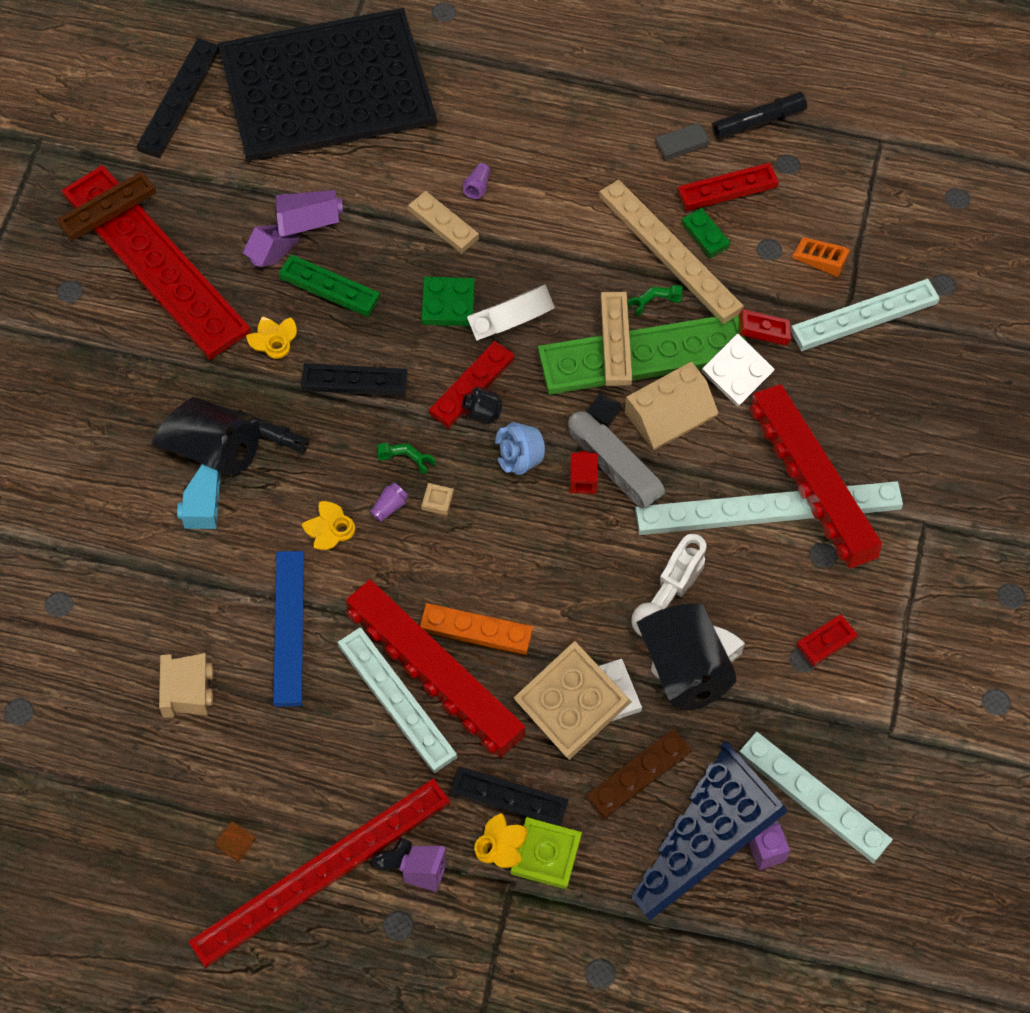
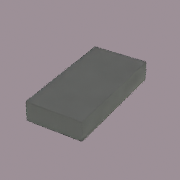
M699 122L655 137V144L665 161L709 146L710 142Z

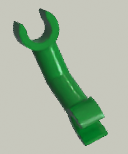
M673 285L669 288L653 286L640 297L630 298L628 309L634 305L640 306L636 309V316H639L644 312V306L654 297L668 298L671 302L680 303L682 301L683 287Z
M381 443L377 445L379 461L389 460L393 456L406 454L418 464V470L423 474H427V467L423 465L424 462H428L435 467V458L432 455H423L409 443L398 445Z

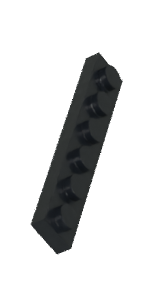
M197 38L137 144L138 152L161 158L219 54L218 44Z

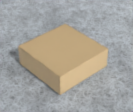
M428 483L421 506L422 510L448 516L454 488Z

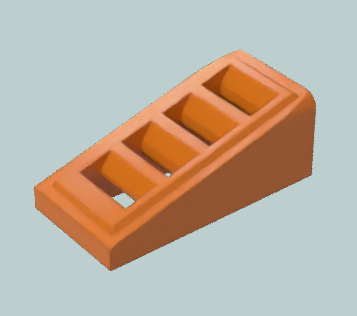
M803 237L792 258L839 277L848 260L850 249ZM805 247L810 248L807 254L803 253ZM814 251L819 252L817 256L813 255Z

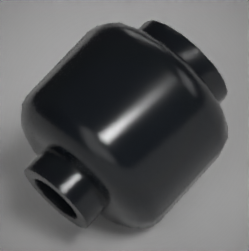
M475 387L469 394L466 393L464 395L462 408L465 409L467 419L490 424L493 420L499 418L502 410V400H499V396L495 391Z

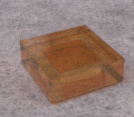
M231 821L214 845L239 863L256 838Z

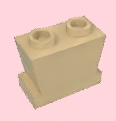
M206 653L173 659L172 654L160 655L159 708L163 718L174 717V712L208 716V706H213V690L208 689V680L213 679V663H208Z

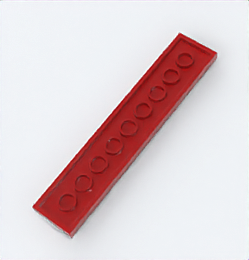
M101 165L61 191L63 197L75 209L118 185L119 182ZM139 204L93 229L209 360L251 333L249 325Z

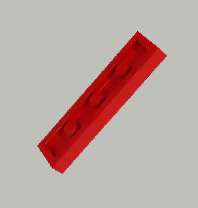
M766 163L678 186L677 193L685 211H690L777 188L779 181L771 163Z
M494 341L429 409V415L450 429L465 413V409L462 408L464 395L466 393L469 394L475 387L487 389L515 360V354Z

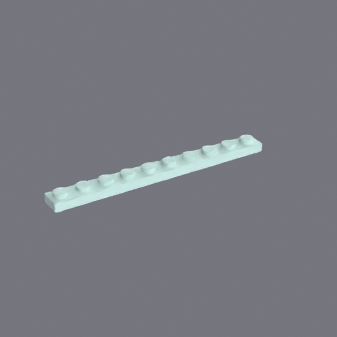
M898 481L846 486L863 513L902 509L903 502ZM799 491L649 505L644 509L639 507L635 509L639 535L814 518L810 504L806 498L803 499Z

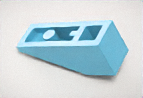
M202 464L183 492V502H178L177 515L178 518L182 519L184 529H217L221 472Z

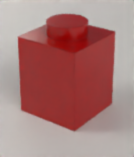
M588 451L571 453L570 493L596 494L598 484V453H590Z

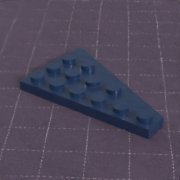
M727 741L721 744V753L715 763L709 764L705 776L699 781L690 796L692 802L684 815H679L674 828L665 838L658 850L660 855L652 869L648 868L642 882L638 884L631 896L649 921L788 812L783 803Z

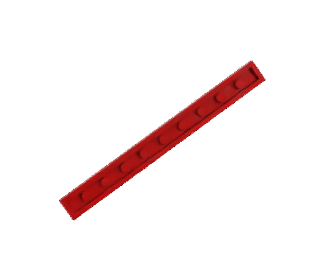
M433 778L188 941L191 948L206 969L364 863L375 853L380 852L450 805V800Z

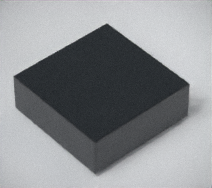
M599 393L586 412L591 414L600 425L603 424L609 428L621 411L622 405Z

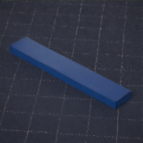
M304 551L276 552L274 707L302 706Z

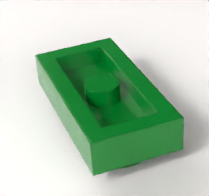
M703 208L682 218L681 225L709 259L730 248L731 242Z

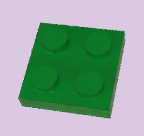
M424 276L422 325L470 326L467 316L473 314L475 278Z

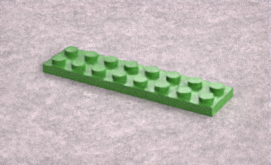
M738 315L725 324H722L716 317L629 331L632 381L667 375L691 361L698 370L703 369L737 334L740 335ZM603 335L538 346V355L548 395L605 385Z

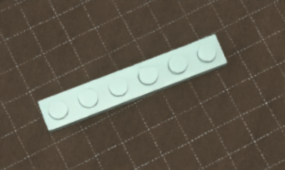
M925 279L792 325L791 333L800 350L804 351L936 305L940 298L929 279Z
M361 627L338 641L340 650L434 774L457 759L456 752Z
M758 732L739 751V756L873 864L892 842L893 839Z

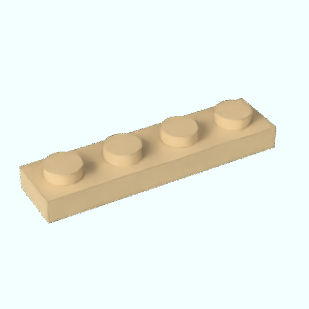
M601 292L605 386L632 385L627 292Z

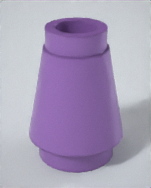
M478 164L464 180L463 192L467 197L479 199L485 195L490 174L488 165Z
M394 482L390 486L386 485L370 513L375 519L382 522L406 504L405 500L409 496Z

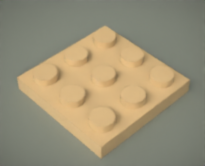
M576 641L514 697L515 701L569 760L631 703V700Z

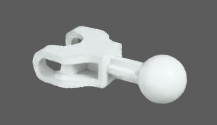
M688 534L682 539L660 576V585L662 587L652 602L643 603L634 610L631 623L633 629L640 636L642 635L636 622L656 611L667 608L675 595L682 598L700 575L705 565L704 555L706 552V542L701 536ZM696 543L700 549L686 548V546Z

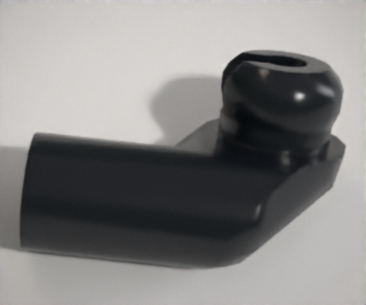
M400 837L393 851L378 852L373 855V867L380 871L400 868L402 859L405 854H408L412 843Z

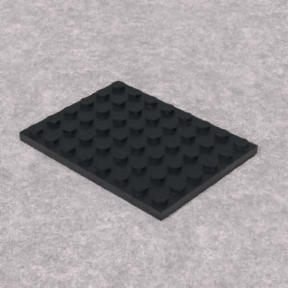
M404 8L218 43L246 161L437 124L436 113Z

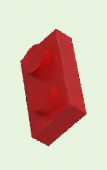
M744 309L738 315L739 331L742 336L786 346L791 341L790 320Z
M840 614L799 640L796 647L814 667L856 640L858 634L843 615Z

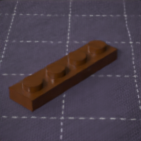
M141 171L57 218V224L70 242L153 196L157 193L156 188Z
M673 728L588 793L586 799L605 820L688 756L692 749Z

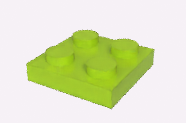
M526 817L524 827L527 828V837L523 845L517 849L522 860L512 867L511 875L567 890L582 832Z

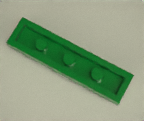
M292 254L279 271V279L366 317L370 316L380 300V292Z

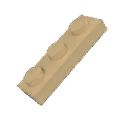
M427 191L423 192L408 205L410 213L461 254L479 240L478 232Z

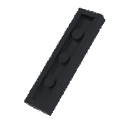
M304 363L301 388L302 391L406 396L408 372L407 369Z
M460 766L450 792L452 797L524 819L528 817L557 826L562 824L569 799Z

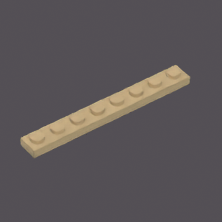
M620 180L599 191V198L722 324L740 314L744 308L742 303Z

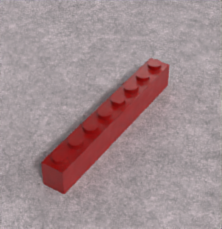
M782 384L753 393L752 405H750V413L753 419L758 420L764 437L773 444L774 452L777 458L782 459L788 476L791 479L794 478L803 499L806 498L810 504L814 518L819 519L823 525L824 534L827 539H831L834 543L840 560H844L848 568L851 569L878 559L882 546L881 540Z
M371 579L346 599V614L355 624L360 623L366 629V634L373 642L379 641L385 647L384 651L392 660L398 659L404 665V671L412 679L417 678L423 683L422 687L426 693L432 698L436 696L442 702V707L449 715H456L462 721L463 728L470 735L476 734L482 740L481 744L490 754L495 753L502 758L525 737V725Z

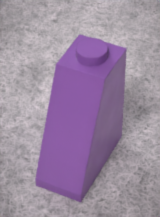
M336 190L276 195L279 237L338 223V214L343 213L342 198L336 197Z

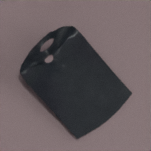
M192 397L177 407L165 419L151 444L185 456L221 473L235 475L247 469L253 462L259 442V425L250 415ZM230 427L233 428L232 434L227 436L225 431ZM243 443L247 447V454L243 460H238L236 458V448Z
M702 603L667 607L636 622L653 660L669 702L674 707L680 710L705 707L724 695L735 684L736 674L734 667ZM704 675L711 676V679L706 682L701 680ZM704 691L710 692L706 699L699 702L694 701L698 694Z

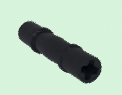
M797 92L783 98H776L774 102L757 106L743 113L736 112L734 115L714 121L712 123L713 133L717 140H722L739 133L743 134L745 130L762 126L779 118L782 120L787 116L806 110L807 101L802 92Z

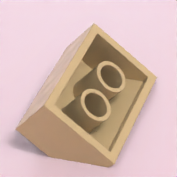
M692 361L627 396L625 404V414L653 451L718 416V410L708 383Z

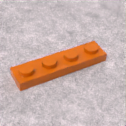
M426 603L420 627L428 634L523 655L528 653L533 632V626L428 603Z

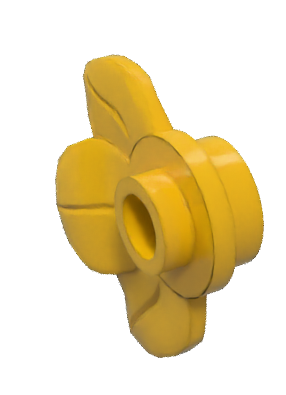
M262 317L258 325V333L249 334L246 338L248 344L254 350L266 352L269 357L274 359L283 358L289 353L290 342L296 337V324L291 317L284 320L280 325L266 317Z
M327 501L319 502V517L302 523V528L306 534L316 538L313 547L318 550L332 549L339 541L351 539L355 533L353 520L343 514L342 508L339 505ZM340 527H345L347 529L343 532L337 531Z
M502 813L494 816L485 825L484 835L479 837L475 843L476 857L486 864L494 862L500 868H510L517 865L522 860L517 849L526 840L527 828L521 825L507 826L506 819ZM492 846L491 851L487 853L489 847Z

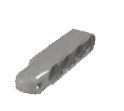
M585 411L575 412L569 417L568 429L570 436L584 451L598 453V466L639 508L644 509L652 504L654 500L665 495V489L661 481L605 425H600L591 414Z

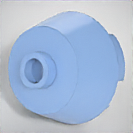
M511 422L507 427L500 428L497 432L495 444H500L502 456L498 458V462L505 472H514L522 475L542 462L545 454L544 440L536 427Z

